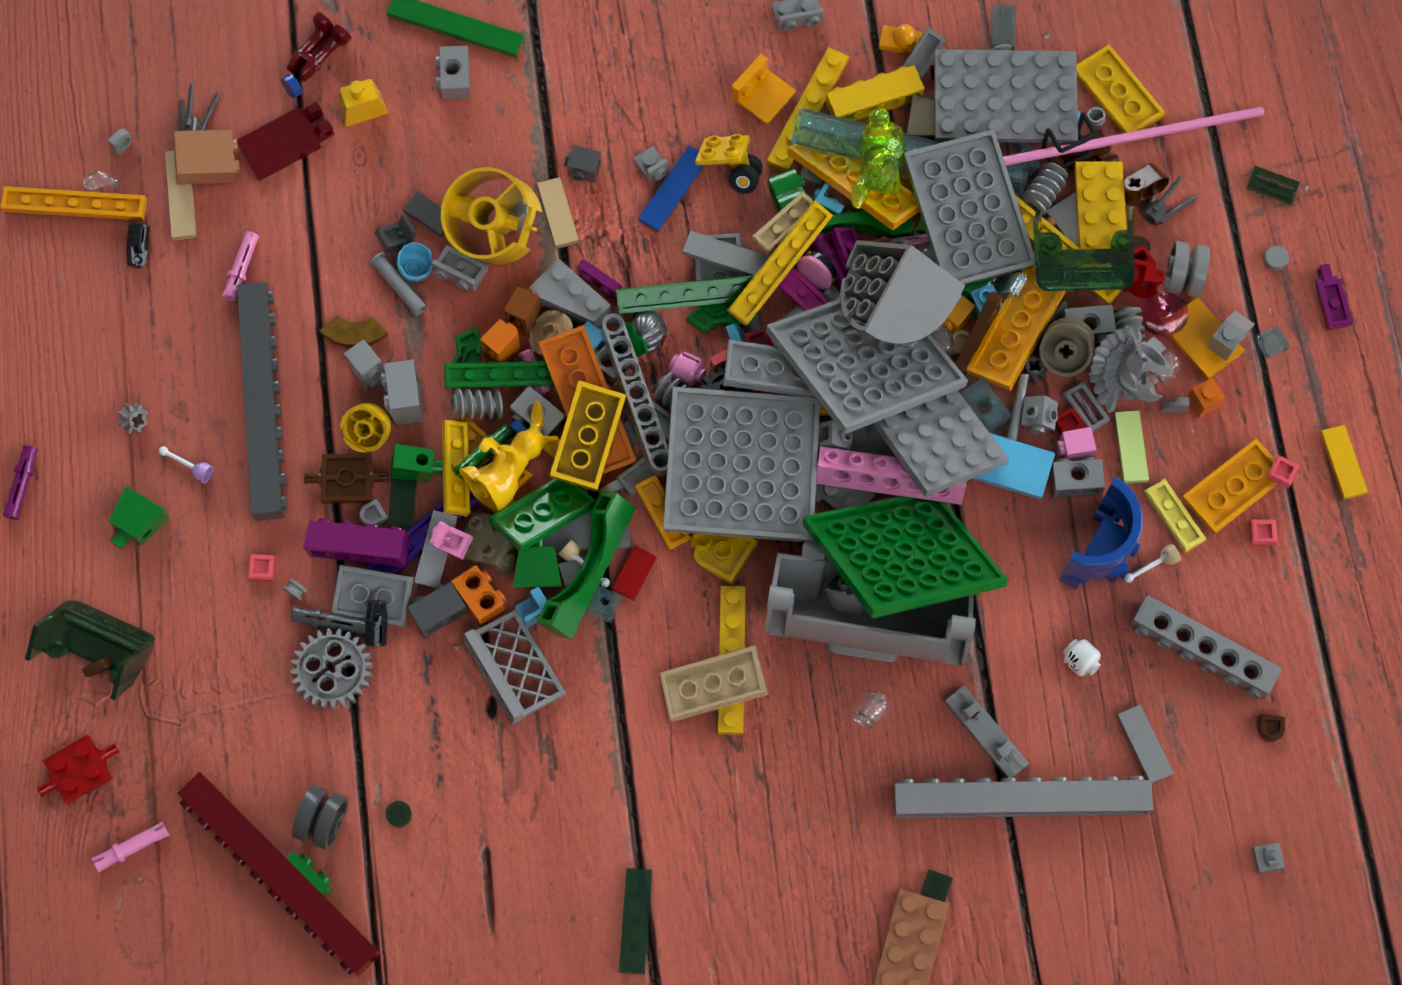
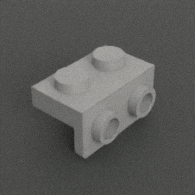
M448 245L445 246L437 260L433 259L431 262L432 270L436 277L444 281L448 279L454 282L455 286L463 291L470 290L474 293L489 270L487 265L464 255Z

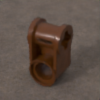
M1153 163L1146 164L1142 169L1125 179V202L1131 206L1141 205L1152 196L1162 192L1169 184V178Z

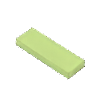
M1140 411L1115 412L1114 420L1123 482L1126 484L1146 483L1149 481Z

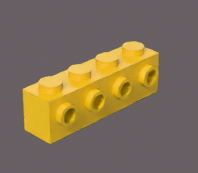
M915 65L909 67L902 66L894 72L880 73L866 81L858 80L844 88L836 87L826 94L825 104L836 128L912 103L913 95L923 97L924 86Z

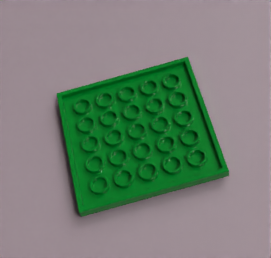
M897 496L803 517L802 525L871 618L1007 586L1008 578L945 502Z

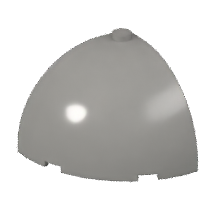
M857 240L846 264V268L849 270L847 277L842 279L840 300L845 318L859 331L872 338L889 343H910L931 334L947 319L955 304L960 300L965 285L912 245Z

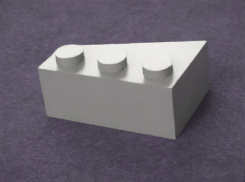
M560 259L529 287L538 294L541 307L547 309V311L554 309L563 312L571 319V322L580 326L585 325L589 321L599 329L605 316L611 314V305Z

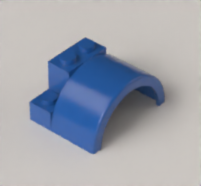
M1116 476L1092 518L1101 524L1084 555L1073 552L1059 581L1074 589H1077L1080 583L1085 585L1087 580L1103 577L1114 583L1118 576L1123 578L1130 566L1126 564L1128 557L1134 558L1140 547V544L1137 543L1143 526L1140 503L1131 488ZM1120 519H1122L1124 526L1115 524L1113 521L1119 523Z

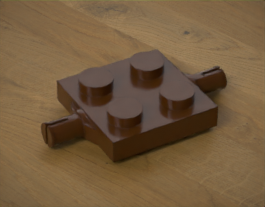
M371 453L322 454V466L319 474L304 473V484L319 483L322 504L371 502L374 482L388 483L389 473H374Z

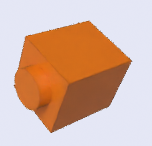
M1214 378L1193 387L1187 396L1190 398L1189 403L1198 418L1220 408L1225 400V396Z

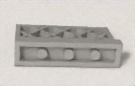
M517 610L475 631L472 629L464 633L463 643L512 726L521 722L522 718L566 695ZM514 618L519 627L517 634L503 631L504 623ZM486 632L498 634L496 644L485 643L480 635ZM501 635L515 639L512 650L498 647ZM518 640L529 643L531 647L529 655L515 651ZM496 651L511 655L508 666L496 663L494 659ZM513 656L528 660L525 671L510 667ZM530 661L542 665L544 669L542 676L527 672ZM509 672L523 676L520 688L509 685L506 680ZM526 677L540 681L537 692L523 689ZM542 683L554 685L557 693L551 696L541 694ZM521 693L536 697L534 705L524 710L519 702Z

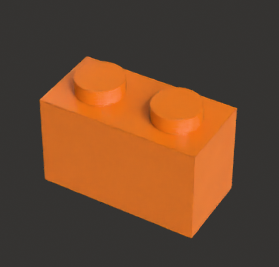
M501 319L480 339L483 355L490 362H511L521 352L517 328L510 322L505 323Z

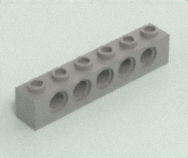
M1149 595L1143 600L1130 624V627L1134 628L1136 634L1154 639L1161 648L1176 651L1183 660L1196 662L1201 665V669L1205 672L1218 674L1223 677L1227 684L1234 687L1238 685L1255 699L1261 698L1264 700L1269 695L1282 670L1281 667ZM1154 621H1162L1165 629L1156 628ZM1176 633H1184L1187 637V641H1180L1177 638ZM1199 645H1206L1209 648L1210 654L1202 653L1199 650ZM1221 657H1228L1232 662V666H1225L1221 661ZM1244 669H1250L1254 673L1255 678H1247L1244 674Z

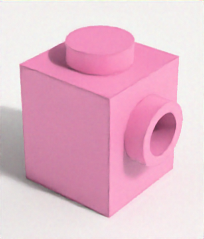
M1091 427L1062 432L1059 441H1057L1058 454L1063 455V458L1070 459V461H1077L1084 457H1093L1097 450Z

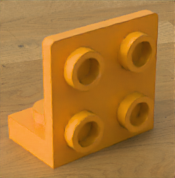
M762 53L731 86V99L766 125L774 119L796 94L794 88L769 71L768 58Z

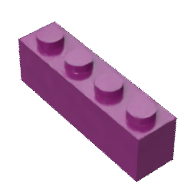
M321 518L318 521L309 520L303 548L310 557L405 567L411 539L404 529L392 526L389 529H385L375 524L358 526L349 521H343L340 524Z

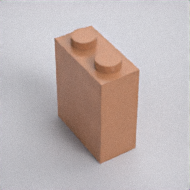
M232 130L174 131L177 184L234 183L235 174H239V160H234V153H238L237 139L232 137Z

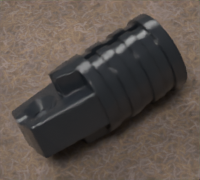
M131 223L128 225L126 253L127 265L139 269L144 267L150 235V227L146 224Z
M370 600L368 601L365 618L364 644L375 647L386 646L388 629L386 601Z

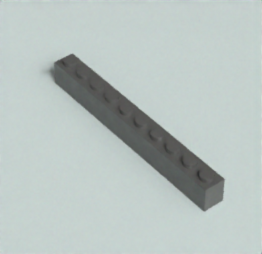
M266 282L237 285L251 515L255 521L285 518L284 510L288 509L287 495H283V486H287L285 471L282 472L281 463H285V453L283 448L280 449V440L284 439L282 425L278 423V417H282V407L280 402L277 403V394H281L280 382L275 377V372L279 371L278 357H274V349H278L276 334L273 335L272 327H276L275 312H271V305L275 304L274 292L269 290Z

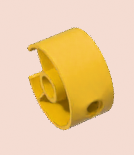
M481 167L462 174L450 185L441 205V224L448 241L459 252L486 264L504 265L519 260L530 251L526 244L530 231H537V228L532 226L536 211L542 212L538 197L526 183L503 170ZM509 179L514 182L496 200L487 196L479 198L468 196L477 186L489 180ZM523 199L524 205L529 208L518 243L512 242L506 248L504 235L508 234L511 230L517 231L521 217L514 216L511 209ZM493 210H496L494 220L488 224V216ZM460 220L488 233L492 254L476 255L469 249L460 231Z

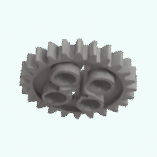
M328 628L327 634L323 636L319 630L317 631L318 638L314 639L312 636H308L310 641L308 645L303 642L300 643L303 651H294L299 659L291 660L292 665L297 668L290 670L292 676L298 677L293 679L292 683L294 686L300 685L296 691L298 694L305 693L303 696L304 701L307 702L313 698V707H316L321 702L323 710H326L328 704H331L333 710H336L337 703H341L346 708V700L349 699L351 702L356 703L354 695L358 694L363 697L364 694L361 691V687L369 688V684L365 679L373 678L372 673L367 671L373 668V664L366 661L372 657L370 653H364L367 649L365 644L358 646L360 643L358 636L351 640V632L348 631L345 636H342V631L338 628L336 634L333 635L331 629ZM339 647L342 649L340 655L336 657L329 656L333 648ZM347 656H351V659L345 660ZM312 662H320V667L318 670H308V667ZM332 665L336 671L331 673L328 669L329 666ZM353 667L356 669L352 676H343L346 668ZM319 678L317 682H313V679ZM328 681L334 682L332 690H322L324 683Z

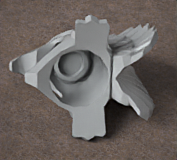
M1138 320L1131 324H1126L1123 328L1107 335L1106 339L1100 341V346L1095 349V354L1092 357L1091 369L1088 371V375L1091 376L1090 382L1095 383L1093 392L1098 394V403L1105 405L1108 413L1115 411L1117 401L1121 396L1127 400L1137 398L1146 402L1157 401L1163 397V395L1155 392L1154 384L1148 381L1147 373L1149 371L1170 377L1173 376L1172 367L1161 354V352L1166 350V347L1155 337H1152L1148 342L1142 341V334L1139 332L1142 322Z

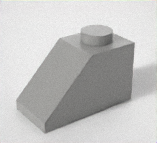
M1235 310L1212 336L1207 348L1227 361L1255 324Z

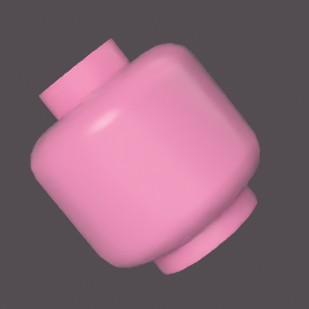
M685 351L679 355L675 354L668 368L669 372H673V380L680 378V384H686L688 387L694 386L697 382L701 383L706 374V369H703V360Z

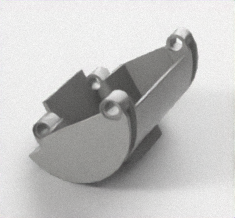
M804 541L802 555L778 552L772 585H770L765 634L826 643L827 649L836 654L885 662H894L898 659V656H905L959 666L965 665L975 630L976 619L973 618L974 595L877 618H871L865 609L858 615H850L849 613L835 610L826 597L824 583L832 576L838 574V572L815 541Z

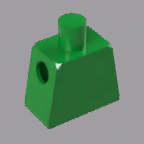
M395 444L390 482L430 483L432 474L443 475V460L433 459L434 450Z
M126 486L109 518V523L117 530L110 542L123 550L130 539L139 545H143L170 517L163 508Z
M545 538L522 552L518 551L513 587L562 586L556 549L554 546L545 547Z

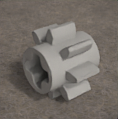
M136 402L133 406L125 403L124 408L117 411L120 419L117 424L124 427V431L131 433L133 429L140 433L141 429L148 425L146 421L148 412L141 409L142 405Z

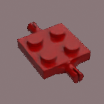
M86 735L42 760L49 772L50 781L37 787L39 794L43 797L56 789L63 801L68 805L113 779L107 769L106 759L119 753L118 748L113 743L100 751L95 746L91 737Z

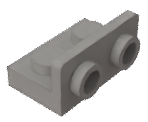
M785 0L772 3V11L778 32H789L799 27H814L823 23L824 12L820 8L818 0Z

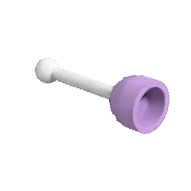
M165 446L159 448L161 456L167 455L191 468L193 477L196 480L206 483L211 478L214 471L212 465L205 462H199L194 465L169 452Z

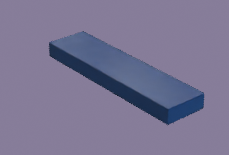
M690 145L687 147L639 216L638 221L659 233L705 166L696 165L695 160L699 153L697 149Z

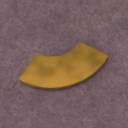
M337 315L320 330V333L326 339L344 347L355 346L363 339L370 346L389 336L388 332L372 316L364 321L351 322Z

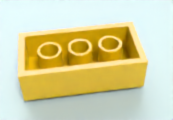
M578 381L550 472V478L595 492L598 491L626 399L625 394Z

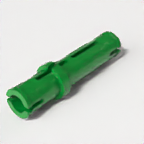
M503 424L491 436L487 435L485 438L490 437L500 445H503L514 434L511 428L505 432L504 430L508 428V425ZM477 447L454 467V473L458 475L460 473L459 469L467 466L477 468L493 454L491 448L487 452H482Z

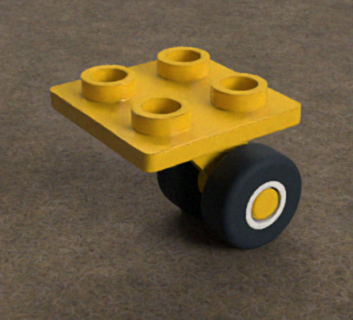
M734 134L728 137L710 136L705 138L695 160L697 166L729 164L733 168L729 179L730 185L735 191L743 194L750 193L756 188L759 180L758 176L761 175L763 167L759 158L747 154L750 136H742L741 134Z

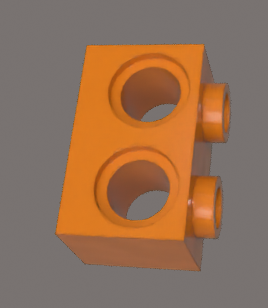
M475 565L451 581L460 598L481 627L506 611L504 605L506 599L499 589L494 590L490 585L492 579L485 569L480 571L478 566ZM472 580L480 582L479 587L476 589H469L467 585ZM485 600H492L494 602V605L489 609L481 607Z

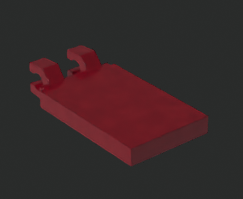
M318 102L306 106L305 109L296 108L237 139L238 146L259 181L321 149L320 143L335 134L328 120L318 124L315 128L312 125L314 121L324 116Z

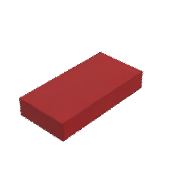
M634 546L612 587V591L635 601L657 556Z

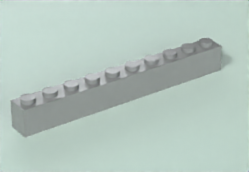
M1116 776L1103 777L1101 781H1093L1092 777H1079L1077 781H1067L1066 777L1052 778V781H1042V778L1032 777L1027 778L1026 782H1016V778H1002L1001 782H991L990 778L975 779V782H965V779L956 778L951 779L950 783H940L939 779H926L924 783H914L913 779L899 780V783H895L893 787L894 818L1149 815L1153 811L1151 780H1144L1143 776L1128 777V780H1118Z

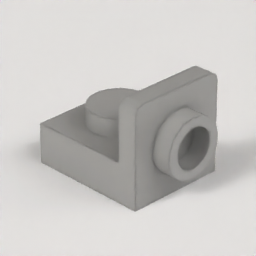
M653 146L633 158V162L648 183L662 179L669 172L668 161L666 158L662 159Z

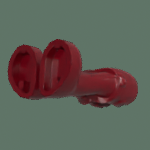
M320 12L313 16L315 26L313 34L303 46L292 53V58L287 65V70L294 74L307 61L299 73V79L304 82L320 70L321 64L339 46L346 45L352 39L351 35L343 27L337 24L333 26L332 22ZM328 35H330L326 43L321 47V49L314 56H312V52Z

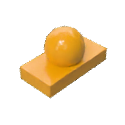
M901 24L898 27L883 25L879 49L910 55L924 32L915 31L908 24Z

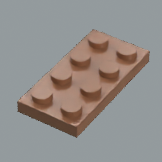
M899 889L873 985L929 984L949 903Z

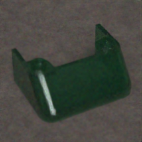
M1129 207L1128 230H1119L1113 234L1111 249L1062 250V240L1056 233L1042 232L1041 210H1036L1033 231L1036 283L1038 287L1044 291L1120 290L1129 288L1135 278L1134 207Z
M68 600L33 625L25 660L30 661L41 652L46 653L51 658H60L71 652L93 663L109 656L113 664L108 669L111 671L109 680L114 685L110 698L116 700L134 684L153 648L155 637L147 631L85 603Z

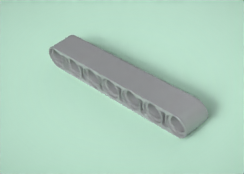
M608 314L603 319L601 326L603 341L621 392L626 395L625 404L648 470L653 475L663 476L667 473L668 446L624 320L618 314ZM613 323L619 329L612 332L607 329L606 325ZM623 346L627 352L618 354L615 352L614 347ZM630 368L633 370L634 375L630 377L625 376L622 373V369ZM634 390L639 391L642 394V398L633 399L630 396V392ZM646 413L649 415L650 421H640L638 414ZM655 436L658 443L651 445L647 443L646 437ZM661 458L665 461L666 466L659 468L655 466L653 460Z

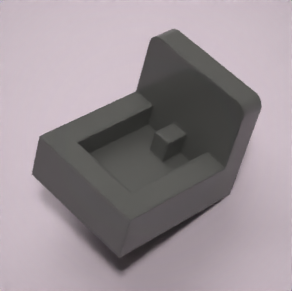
M402 215L398 223L379 227L374 234L386 253L401 249L404 245L411 243L416 235L414 224L410 222L407 215Z

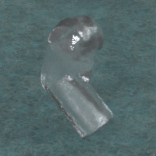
M97 171L84 177L82 183L85 188L90 190L106 186L115 191L120 185V180L105 172Z

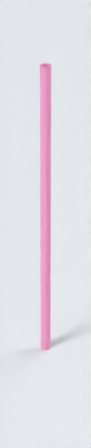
M1263 107L1251 108L1092 139L1064 153L1058 152L1056 147L1004 156L1003 159L1005 165L1008 166L1264 115Z

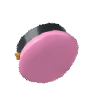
M808 251L806 253L807 256H803L797 261V270L815 288L828 289L831 283L836 280L837 271L835 267L821 253Z

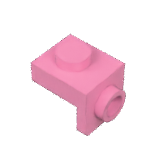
M439 521L438 525L431 532L429 543L437 549L463 560L474 537Z

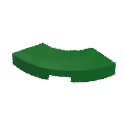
M733 302L703 305L686 318L688 324L704 335L717 327H727L731 324H735L740 328L743 326L740 321L727 311Z
M477 327L455 337L457 350L451 363H479L481 361L482 346Z

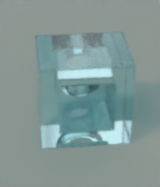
M599 586L588 608L589 613L612 623L622 603V596ZM602 599L610 601V603L606 606L602 605L600 602Z

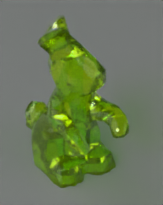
M875 109L870 113L868 118L870 123L865 125L859 137L860 157L862 160L859 182L851 187V203L855 209L861 208L870 190L882 194L890 192L892 195H898L901 183L898 166L904 164L902 155L906 150V141L902 128L893 122H889L890 115L885 109Z

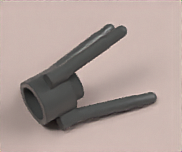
M190 84L186 116L184 100H179L180 125L178 131L205 130L206 124L220 98V93H216L200 124L199 118L192 116L194 84Z
M1179 176L1160 200L1154 202L1157 194L1149 198L1146 205L1142 208V216L1147 222L1152 225H1157L1159 222L1163 225L1168 218L1197 199V196L1194 195L1168 213H1165L1167 208L1163 203L1182 181V176Z

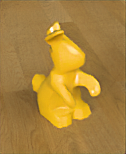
M536 401L532 407L530 428L517 433L510 445H500L490 437L482 439L479 449L482 452H487L491 448L494 454L493 462L480 469L474 466L459 469L469 490L477 500L494 512H498L515 502L513 497L518 489V480L529 460L537 457L543 448L555 459L560 440L557 436H545L542 434L541 428L544 424V412L539 401Z

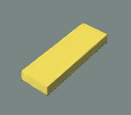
M1166 479L1161 480L1143 492L1184 553L1205 542V536Z

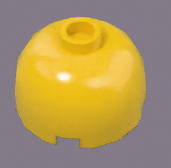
M361 403L350 408L342 416L340 430H343L345 436L343 439L351 449L360 453L374 452L381 448L388 440L391 432V422L387 413L380 406L373 403Z

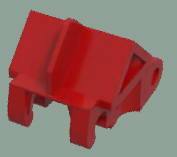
M1130 245L1117 252L1109 271L1111 275L1118 277L1125 285L1124 292L1146 299H1154L1157 296L1158 286L1165 279V273L1160 269H1156L1157 263L1145 245L1139 248L1136 245Z

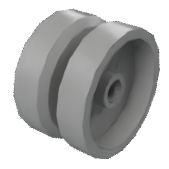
M1174 241L1166 268L1165 292L1179 294L1185 283L1186 296L1200 298L1209 267L1210 246L1196 244L1190 254V246L1187 242Z

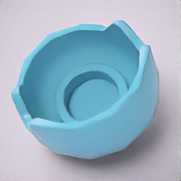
M411 242L404 245L397 257V267L400 275L404 279L414 282L426 279L432 271L431 262L433 260L430 249L422 243Z

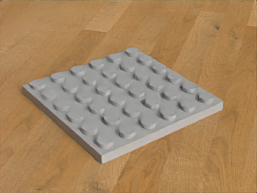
M840 299L771 323L766 327L768 336L844 434L966 387L968 382L967 378L931 334L910 343L897 344L877 340L850 324V321L843 314Z
M673 387L663 531L813 542L812 537L804 528L802 522L804 516L815 514L820 411L818 399L813 397Z

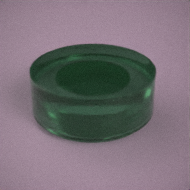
M403 801L392 802L386 809V819L393 827H405L412 819L411 808Z

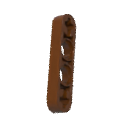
M994 291L989 294L955 363L964 376L967 374L966 368L985 337L1003 300V296Z

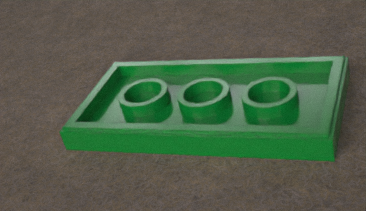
M553 479L489 517V524L522 552L591 511L596 500L579 486Z

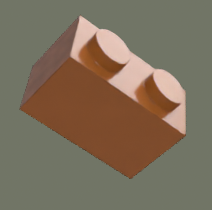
M517 286L504 309L506 323L510 322L517 328L518 334L529 338L530 330L536 324L537 317L542 314L540 299L534 290L530 288L523 289Z

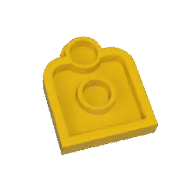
M693 534L691 537V545L695 550L694 558L697 565L733 585L758 545L757 540L753 538Z

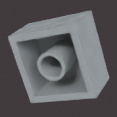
M414 359L384 363L385 372L381 373V379L386 394L384 395V404L388 417L393 418L395 426L424 422L419 376Z

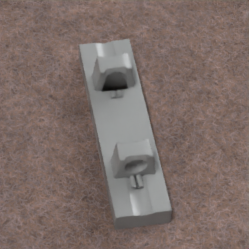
M965 685L945 700L944 703L1006 778H1013L1029 765V762ZM976 712L979 713V714H977L975 717H973V718L970 720V718H971Z

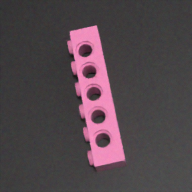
M820 446L816 484L962 505L966 481L925 497L897 457Z

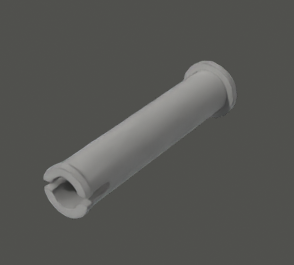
M384 252L375 255L369 265L376 268L413 311L415 316L422 314L426 310L427 305L422 302L388 262Z

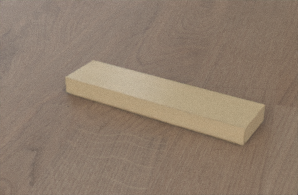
M174 150L165 151L172 239L176 241L197 238L193 184H177Z

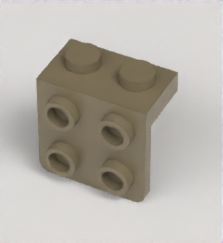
M479 512L471 513L464 533L474 538L463 559L490 565L499 574L509 576L511 568L515 565L518 549L489 524V517L491 515Z

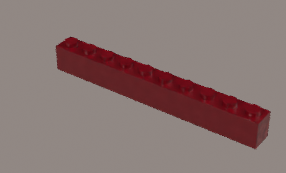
M201 772L194 776L177 793L182 798L179 803L189 813L194 810L200 816L196 821L206 831L212 828L218 834L214 839L224 849L230 846L235 851L232 857L242 867L247 864L253 870L250 875L260 885L265 882L270 887L267 892L277 902L282 899L288 905L285 910L295 920L300 917L306 923L303 929L313 939L318 935L324 941L321 947L331 957L336 953L343 960L339 965L349 975L355 972L360 976L381 955Z

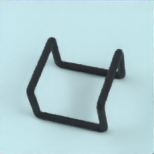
M1082 112L1078 121V141L1061 148L1052 130L1047 128L1041 149L1046 148L1048 138L1050 137L1057 151L1064 153L1096 138L1097 132L1086 113ZM1083 121H1085L1092 135L1085 138L1080 133ZM1085 150L1086 154L1059 166L1063 169L1075 164V162L1090 157L1092 152L1091 150ZM1051 157L1046 158L1048 162L1054 163Z

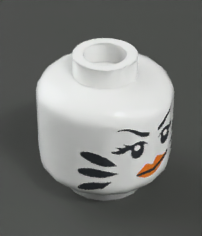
M1086 639L1073 640L1063 651L1065 665L1078 676L1093 675L1101 666L1099 663L1100 652Z

